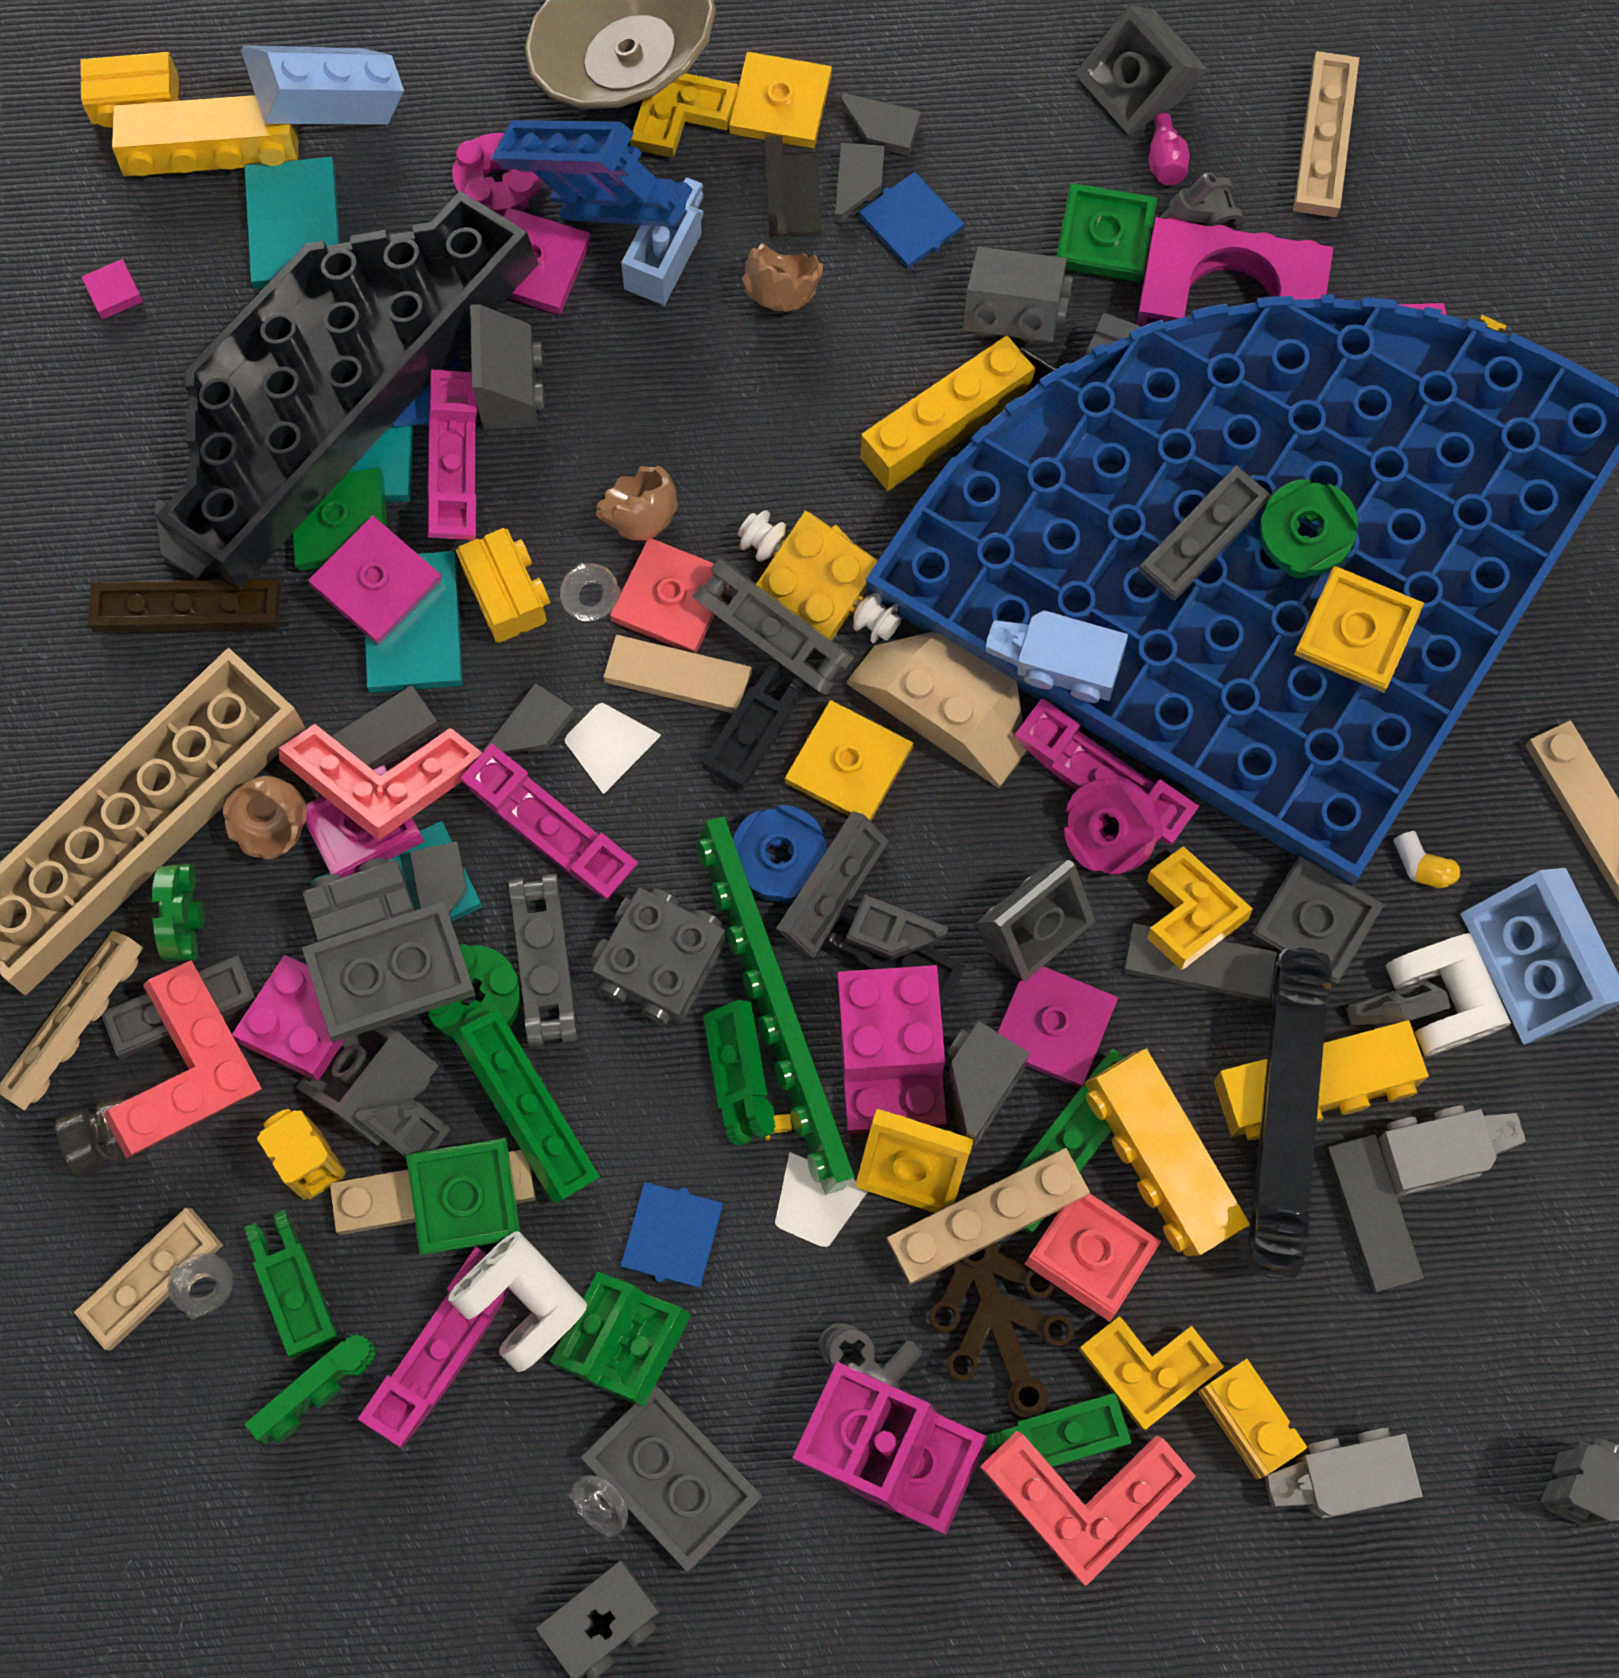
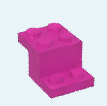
M937 965L838 972L841 1051L848 1134L869 1133L877 1109L901 1115L933 1127L946 1128L942 1076L945 1066Z
M836 1362L793 1455V1459L842 1482L853 1493L946 1536L988 1439L983 1434L939 1415L930 1403Z

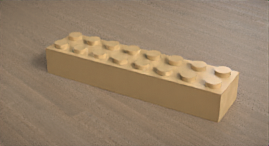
M230 648L226 649L0 862V974L25 996L135 892L158 867L162 866L224 806L226 799L234 790L254 778L278 755L279 747L305 729L295 708Z

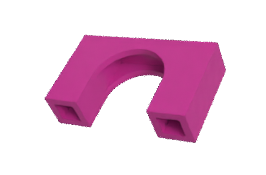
M1156 217L1150 239L1136 325L1142 327L1159 320H1163L1165 323L1185 317L1188 293L1191 286L1202 276L1219 270L1239 271L1255 278L1264 286L1270 297L1293 296V300L1320 299L1321 295L1327 294L1333 247L1320 245L1312 240L1294 241L1277 238L1272 234L1264 232L1253 234L1235 231L1223 225L1205 226L1188 223L1178 218L1164 219Z

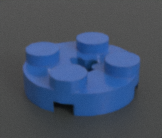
M788 805L776 806V809H767L763 812L758 810L750 814L740 824L733 838L752 894L764 900L780 901L782 903L794 902L827 851L826 841L817 821L805 811ZM782 843L789 846L788 855L792 858L788 862L772 863L771 854L767 852V849L770 846L779 848Z

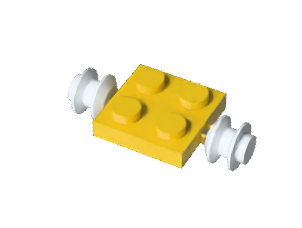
M767 510L759 515L752 513L746 518L738 532V536L742 538L740 549L746 550L754 546L758 549L756 560L759 562L775 556L757 582L758 586L831 640H833L851 612L854 613L853 629L859 631L865 626L872 631L870 637L872 643L877 642L880 638L886 641L895 633L902 621V618L897 615V605L894 604L887 608L882 604V599L878 593L868 595L866 598L862 596L867 590L866 578L878 562L877 559L808 511L803 513L787 539L786 524L780 522L774 527L768 523L770 513Z

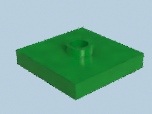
M1070 183L1056 257L1067 258L1065 268L1067 270L1142 282L1157 197Z
M379 467L348 472L293 532L295 565L299 571L321 568L372 515L387 527L384 476Z
M506 1138L406 1155L421 1256L500 1243L504 1238L516 1231L521 1233L508 1140Z

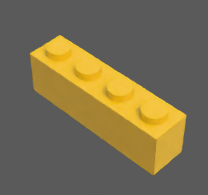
M256 95L114 106L112 148L123 177L178 172L189 173L192 171L217 169L231 170L244 168V165L262 163L268 166H279L285 161L298 160V124H265Z
M1006 335L862 433L860 459L887 491L891 490L993 420L1015 398L1018 397L1020 399L1032 389L1035 367Z
M1409 1020L1324 1043L1317 1122L1323 1120V1112L1340 1108L1341 1114L1347 1115L1370 1107L1369 1100L1387 1095L1389 1102H1395L1417 1094L1416 1087L1427 1079L1429 1075ZM1267 1059L1220 1071L1213 1081L1231 1137L1246 1134L1248 1141L1259 1139Z
M1147 1048L1129 1055L1084 1082L1090 1092L1086 1094V1099L1091 1110L1098 1119H1105L1115 1135L1112 1138L1115 1151L1124 1163H1131L1141 1179L1137 1182V1186L1142 1197L1150 1207L1158 1208L1166 1222V1225L1163 1226L1164 1234L1177 1252L1183 1251L1185 1256L1202 1255L1250 1225Z

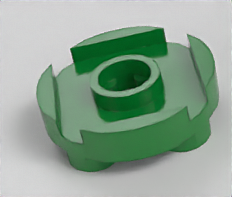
M1296 480L1279 488L1270 497L1259 523L1261 544L1271 561L1278 567L1286 570L1292 577L1305 578L1332 571L1333 566L1338 567L1345 561L1354 544L1358 527V516L1355 507L1342 490L1327 483L1324 486L1319 483H1311L1312 480ZM1305 518L1309 523L1317 520L1320 523V527L1316 531L1317 537L1301 536L1297 532L1300 528L1298 520Z
M192 864L160 866L155 872L152 902L160 903L159 918H153V929L156 946L163 961L184 962L197 959L198 944L194 930H200L204 927V909L201 901H193L192 893L195 890V871Z
M459 944L471 983L481 984L480 992L485 997L481 1002L473 1000L469 1006L462 1004L463 1000L427 1011L432 1023L444 1036L455 1041L452 1034L460 1027L498 1008L510 1027L519 1013L522 1002L519 979L511 963L501 953L491 948Z

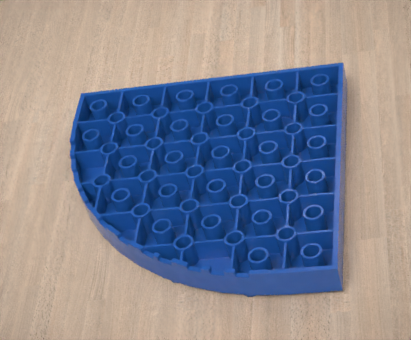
M1330 294L1321 295L1320 299L1293 300V296H1273L1258 298L1256 303L1228 307L1227 303L1194 310L1191 315L1165 323L1163 320L1149 323L1129 332V336L1109 345L1100 344L1092 348L1091 353L1071 365L1068 362L1039 380V384L1020 399L1017 397L1007 404L1002 413L996 416L987 426L984 425L971 438V442L956 457L950 459L917 502L866 578L868 595L878 593L882 599V604L887 608L894 604L897 605V615L927 633L932 631L938 632L1017 681L1018 688L1039 701L1043 698L1081 724L1082 727L1297 857L1301 855L1347 883L1354 885L1619 462V387L1575 362L1515 333L1509 336L1486 328V323L1472 318L1465 321L1441 314L1442 310L1425 307L1424 310L1397 305V300L1363 297L1361 301L1334 299V295ZM1237 465L1271 495L1282 486L1301 479L1312 480L1311 483H1319L1324 486L1328 483L1338 487L1351 500L1358 516L1356 539L1348 557L1338 567L1421 601L1424 605L1385 693L1294 655L1331 571L1318 576L1295 578L1290 576L1286 570L1273 563L1264 551L1260 540L1259 523L1265 508L1175 601L1169 598L1139 571L1140 565ZM1305 518L1298 520L1300 528L1297 532L1301 536L1317 537L1316 531L1320 527V523L1317 520L1311 523L1307 522ZM1042 611H1048L1128 634L1125 652L1110 701L1099 698V701L1096 703L1086 702L1072 696L1069 689L1055 685L1051 689H1041L1026 683L1024 676L1017 675L1018 666L986 652L987 638L994 620L1029 625L1032 616Z

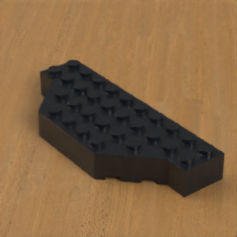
M459 191L431 222L413 225V231L388 235L387 230L350 236L351 242L326 246L324 241L305 244L184 371L185 388L188 391V410H185L186 443L189 446L190 465L187 466V483L156 515L173 542L241 590L429 385L431 370H442L471 339L470 305L480 304L496 311L539 265L527 231Z

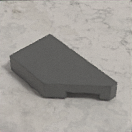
M1423 981L1347 1005L1345 1012L1348 1024L1399 1023L1450 1008L1447 991L1428 981Z

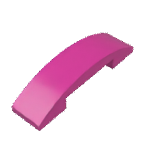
M431 370L428 437V538L475 540L476 537L475 421L477 403L472 389V372Z
M1041 698L1015 733L1014 738L1046 768L1076 791L1094 780L1117 777L1130 779L1149 796L1155 807L1157 818L1162 824V835L1159 841L1171 846L1199 806L1161 779L1155 784L1078 731L1081 724Z
M493 743L485 749L460 777V780L483 803L525 840L576 880L604 899L608 900L637 867L638 862L602 832L597 834L532 781L526 770Z
M477 1247L474 1248L448 1286V1295L391 1377L387 1375L358 1418L361 1423L399 1448L406 1444L446 1392L481 1340L510 1291L507 1287L488 1307L471 1319H465L448 1301L453 1288L487 1255V1253Z

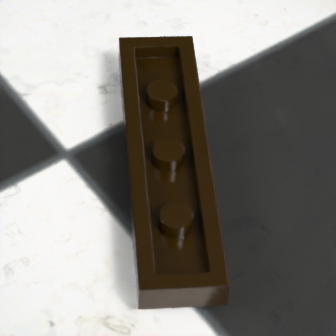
M277 579L249 580L241 590L227 580L91 582L88 626L92 632L279 629L281 586Z

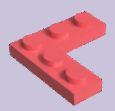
M316 724L279 747V761L378 841L462 782L460 777L482 754L480 750L449 728L380 776Z
M192 960L149 979L143 985L189 1070L108 1109L103 1114L126 1159L256 1094L262 1089Z
M1018 1431L980 1466L983 1472L1063 1564L1085 1586L1196 1477L1169 1444L1157 1435L1086 1505L1081 1502L1029 1440Z

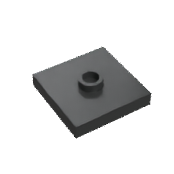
M1300 855L1250 938L1277 952L1278 955L1285 948L1297 949L1298 947L1315 949L1316 952L1328 954L1331 960V969L1333 970L1331 984L1335 988L1385 904Z

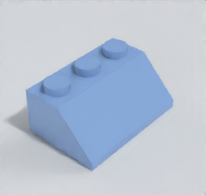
M243 46L241 50L265 124L388 125L404 92L392 55L366 48Z
M1566 868L1539 870L1460 913L1523 1045L1590 1020L1619 1005V974Z

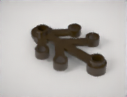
M996 1242L983 1249L984 1257L981 1260L971 1261L966 1257L952 1264L955 1272L941 1302L936 1303L931 1309L929 1321L932 1328L939 1333L947 1334L954 1331L960 1322V1311L958 1308L972 1281H974L981 1302L959 1350L952 1353L948 1359L947 1371L951 1378L958 1382L971 1380L978 1370L977 1357L991 1329L1012 1384L1007 1392V1406L1014 1416L1026 1420L1039 1416L1045 1411L1049 1395L1045 1385L1040 1380L1031 1377L1011 1322L1042 1336L1044 1341L1054 1348L1067 1345L1073 1337L1074 1328L1071 1321L1065 1316L1054 1315L1049 1317L1000 1293L993 1274L1024 1286L1026 1293L1031 1298L1037 1300L1047 1298L1054 1290L1055 1285L1048 1281L1049 1286L1046 1291L1037 1292L1033 1290L1030 1285V1279L1032 1276L1038 1275V1273L999 1254L998 1243ZM942 1308L951 1310L954 1314V1322L950 1326L939 1325L935 1319V1314L938 1310ZM1055 1322L1063 1324L1067 1330L1066 1338L1060 1341L1052 1339L1048 1332L1049 1325ZM963 1356L971 1361L972 1370L969 1374L960 1375L955 1372L953 1361L956 1358ZM1031 1388L1037 1393L1038 1401L1035 1406L1026 1407L1020 1402L1019 1393L1022 1389Z

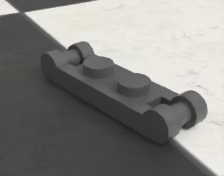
M719 557L711 568L714 573L705 585L699 584L692 594L693 598L813 688L827 695L835 684L832 680L841 667L846 669L854 656L743 575L732 564ZM728 584L738 590L730 604L720 597ZM815 648L826 656L817 669L806 662Z
M557 873L542 875V880L524 883L523 878L509 880L529 1048L544 1046L545 1040L562 1038L563 1043L578 1041ZM545 899L547 911L529 913L527 901ZM559 1009V1019L542 1021L541 1011Z

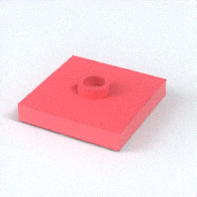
M648 539L610 614L611 622L679 650L697 654L715 614L695 600L692 594L699 584L705 585L714 572L711 568L714 563L655 539ZM730 584L727 585V587L720 595L722 599L724 598Z
M1089 1194L1087 1197L1059 1211L1025 1262V1265L1110 1322L1161 1241L1092 1194Z

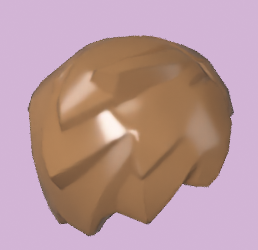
M762 243L758 249L754 247L750 250L748 260H746L745 275L742 277L745 286L744 292L752 300L758 302L759 305L771 310L782 312L798 310L806 305L816 293V287L822 275L823 264L818 262L816 255H812L809 258L806 254L781 255Z
M658 465L655 468L640 466L635 476L619 477L615 486L605 492L606 499L599 501L596 506V516L617 530L619 535L631 541L639 542L654 538L670 524L673 514L678 509L679 502L676 496V488L670 475Z
M261 776L248 780L241 787L234 790L223 806V816L225 817V828L228 838L238 842L246 855L261 857L266 860L285 854L299 839L302 826L307 819L305 802L299 791L291 784L273 776Z

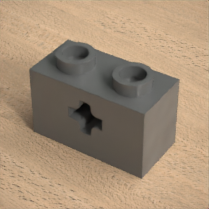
M620 1560L540 1624L536 1630L571 1678H582L584 1675L587 1678H598L616 1663L610 1655L626 1641L629 1642L632 1648L636 1647L658 1629L652 1620L659 1616L661 1611L625 1562ZM595 1612L605 1616L612 1613L616 1618L610 1624L613 1635L609 1639L604 1635L593 1637L589 1632L595 1625V1621L592 1618Z

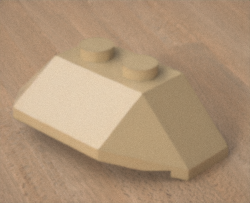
M932 631L875 645L847 680V684L997 788L1002 786L1027 752L1014 738L1015 733L1023 724L1017 681L938 632Z

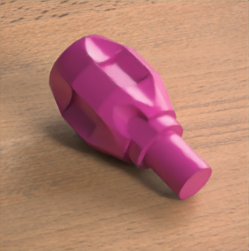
M1160 113L1154 118L1155 132L1150 144L1148 158L1150 171L1160 183L1175 185L1182 182L1188 173L1190 158L1188 144L1173 128L1171 116L1167 113Z

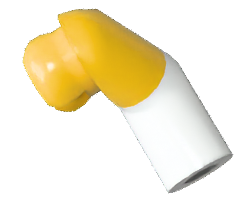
M1416 831L1406 832L1393 839L1411 880L1435 888H1445L1458 881L1460 867L1457 862L1452 859L1425 853Z

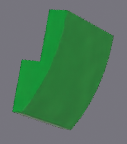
M597 1272L583 1298L587 1303L585 1312L564 1334L550 1362L601 1389L645 1407L691 1315L682 1307L644 1294L632 1284Z

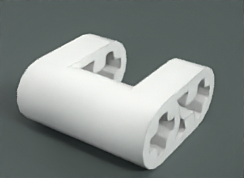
M1470 933L1462 934L1405 954L1385 966L1395 989L1411 986L1441 975L1458 1013L1431 1023L1415 1032L1424 1056L1434 1055L1488 1036L1511 1024Z
M516 1231L504 1238L460 1280L451 1291L448 1301L465 1319H471L488 1307L508 1287L532 1312L511 1332L499 1349V1354L514 1370L521 1372L537 1362L581 1318L586 1310L587 1303L520 1232Z

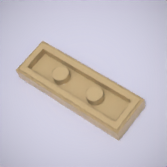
M616 635L605 670L604 681L616 686L734 713L746 694L752 669L750 666Z
M185 1208L74 1313L104 1350H112L213 1256L223 1244L192 1208Z

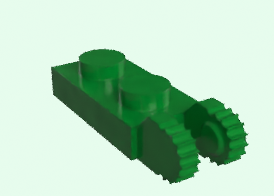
M736 1000L704 1014L703 1019L718 1108L722 1109L724 1126L726 1127L725 1132H727V1137L733 1145L742 1146L750 1143L749 1141L754 1136L752 1133L760 1138L771 1135L775 1131L776 1121L773 1118L775 1116L773 1106L765 1098L767 1090L752 1005L750 1001Z
M286 1210L274 1214L275 1226L282 1237L286 1249L270 1255L265 1234L257 1223L246 1226L245 1231L256 1259L253 1265L288 1357L295 1358L336 1340L339 1336L305 1247L299 1243L294 1225Z
M357 1333V1335L353 1336L351 1334V1337H346L345 1342L341 1341L329 1353L325 1354L244 1425L258 1441L266 1445L272 1440L276 1443L282 1442L300 1426L301 1422L298 1420V1417L313 1404L316 1408H320L337 1395L341 1389L338 1385L341 1379L346 1375L361 1376L367 1370V1366H372V1362L376 1361L375 1356L377 1354L375 1351L377 1349L373 1347L374 1344L370 1343L368 1338L365 1339L364 1335L360 1336Z
M1116 1393L1022 1420L1016 1423V1427L987 1435L988 1440L984 1450L1000 1448L1018 1431L1029 1440L1053 1468L1131 1444V1439Z

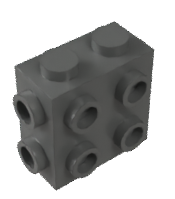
M978 247L967 288L963 330L973 331L984 337L1007 335L1018 337L1029 343L1053 342L1056 325L1065 326L1073 277L1065 276L1067 258Z
M639 887L633 899L626 897L619 906L614 918V923L617 924V927L610 940L608 941L603 938L596 947L590 962L591 965L595 966L592 971L596 983L600 984L598 990L608 998L619 1003H624L627 998L643 1006L641 1012L653 1021L667 1025L669 1020L682 1026L727 943L726 933L724 929L720 928L722 925L721 921L702 910H696L695 914H692L678 907L679 901L669 893L656 888L650 893Z

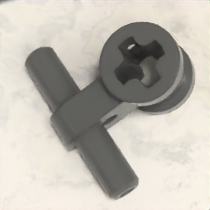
M1210 172L1204 173L1190 188L1180 190L1170 200L1169 208L1159 217L1201 222L1205 226L1223 225L1235 231H1238L1245 223L1242 211L1236 208L1232 198L1235 191L1232 181L1225 177L1217 178Z
M835 1323L826 1328L819 1339L818 1346L821 1358L830 1367L834 1368L836 1362H839L897 1389L900 1387L897 1382L922 1355V1350L909 1340L881 1368L874 1361L875 1349L871 1339L865 1333L847 1323ZM844 1340L850 1343V1347L854 1351L849 1358L843 1356V1352L839 1348Z

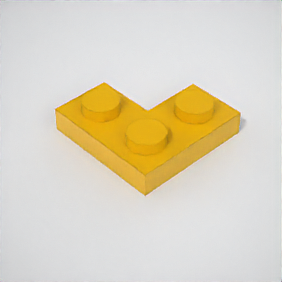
M687 73L683 74L656 95L643 99L633 129L634 134L630 140L631 147H637L642 152L674 158L685 122L727 131L738 91V84Z
M1184 846L1149 872L1147 882L1176 909L1150 928L1147 939L1181 971L1245 923L1251 915L1253 908Z
M1120 1316L1079 1348V1351L1111 1392L1116 1393L1118 1401L1142 1432L1224 1367L1192 1326L1152 1357Z

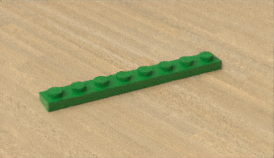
M725 817L708 820L696 841L697 856L702 867H708L714 882L711 885L714 904L718 911L724 910L729 924L727 939L730 949L734 955H740L745 969V972H743L745 991L750 1000H756L761 1014L758 1021L761 1036L766 1045L772 1044L778 1061L775 1063L777 1081L783 1091L788 1090L794 1108L791 1109V1119L798 1136L805 1137L810 1154L807 1157L810 1174L816 1183L821 1182L825 1195L844 1190L855 1177Z

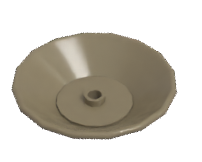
M546 0L532 19L524 48L530 78L550 99L581 110L620 108L656 95L685 74L708 44L716 14L714 0Z

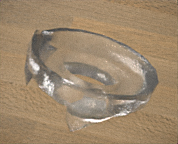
M579 563L565 575L560 586V599L564 609L573 618L583 622H596L606 618L612 612L622 591L618 586L616 577L607 567L597 563ZM590 582L601 584L603 587L601 601L594 606L583 605L579 599L582 587Z
M201 1253L190 1256L172 1268L167 1285L169 1298L176 1308L185 1312L190 1319L195 1320L224 1304L232 1292L234 1285L233 1273L225 1259L215 1254ZM205 1277L216 1280V1286L209 1295L202 1298L190 1296V1288L197 1280Z
M586 1475L573 1484L570 1499L574 1501L579 1513L590 1526L606 1535L608 1539L612 1536L615 1537L624 1530L628 1521L627 1506L621 1494L611 1483L599 1476ZM598 1494L606 1500L610 1509L603 1504Z

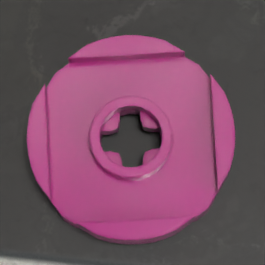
M490 133L479 136L471 141H465L459 145L456 151L457 158L452 170L456 193L459 191L465 193L504 217L507 208L523 212L530 205L529 200L534 196L536 190L538 194L542 180L533 172L503 169L494 162L491 157L504 133ZM496 169L508 172L503 174V181L494 182L492 177L486 176Z
M1125 777L1091 781L1080 787L1068 802L1066 812L1070 811L1068 827H1064L1067 846L1074 858L1082 866L1094 872L1101 871L1110 874H1120L1139 867L1148 859L1153 852L1155 843L1161 838L1162 824L1157 818L1152 801L1139 786ZM1106 814L1111 818L1115 817L1119 823L1118 835H1106L1103 828L1107 825L1104 818Z

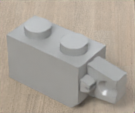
M1462 1105L1446 1108L1434 1113L1436 1120L1418 1124L1416 1117H1408L1387 1124L1388 1131L1377 1139L1396 1197L1479 1178L1483 1172L1491 1169L1497 1158L1496 1155L1526 1142L1517 1113L1484 1116L1482 1109L1465 1113Z
M1387 1427L1358 1434L1360 1444L1340 1447L1338 1438L1309 1444L1310 1454L1296 1459L1297 1464L1265 1476V1484L1272 1507L1308 1505L1309 1511L1324 1519L1423 1497L1406 1434L1390 1437Z

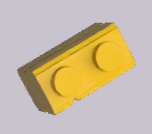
M169 52L81 59V101L91 124L113 128L114 106L179 101V77Z
M502 528L485 535L481 540L475 539L457 548L456 553L460 565L495 642H503L519 635L522 631L527 632L545 624L547 619L543 606L550 604V600L540 578L531 581L527 573L526 567L532 565V561L522 539L513 542L508 529Z
M290 1109L280 1111L264 1123L265 1129L259 1132L260 1135L257 1140L267 1156L273 1161V1166L283 1182L303 1200H311L328 1189L330 1183L339 1182L343 1179L346 1173L336 1155L330 1150L331 1147L321 1131L301 1110L291 1112Z
M1245 1359L1198 1391V1394L1256 1480L1267 1476L1308 1448L1295 1428L1289 1429V1419L1248 1359Z

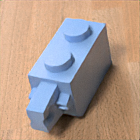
M687 177L684 182L693 190L686 202L683 215L672 227L641 225L621 262L624 289L664 306L702 234L701 220L704 211L698 209L703 199V184Z
M1042 611L1032 616L1029 625L994 620L987 638L986 652L1018 666L1017 675L1024 676V681L1034 687L1051 689L1055 685L1071 690V695L1077 699L1096 703L1099 701V698L1110 701L1125 652L1128 634L1048 611Z

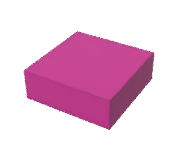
M123 259L82 276L102 320L143 302Z

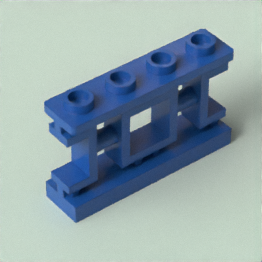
M511 120L491 157L503 169L533 172L554 190L550 198L555 203H564L559 215L567 221L672 227L683 215L686 202L693 190L686 182H674L672 179H657L639 163L638 159L642 152L637 147L627 146L634 133L622 122Z

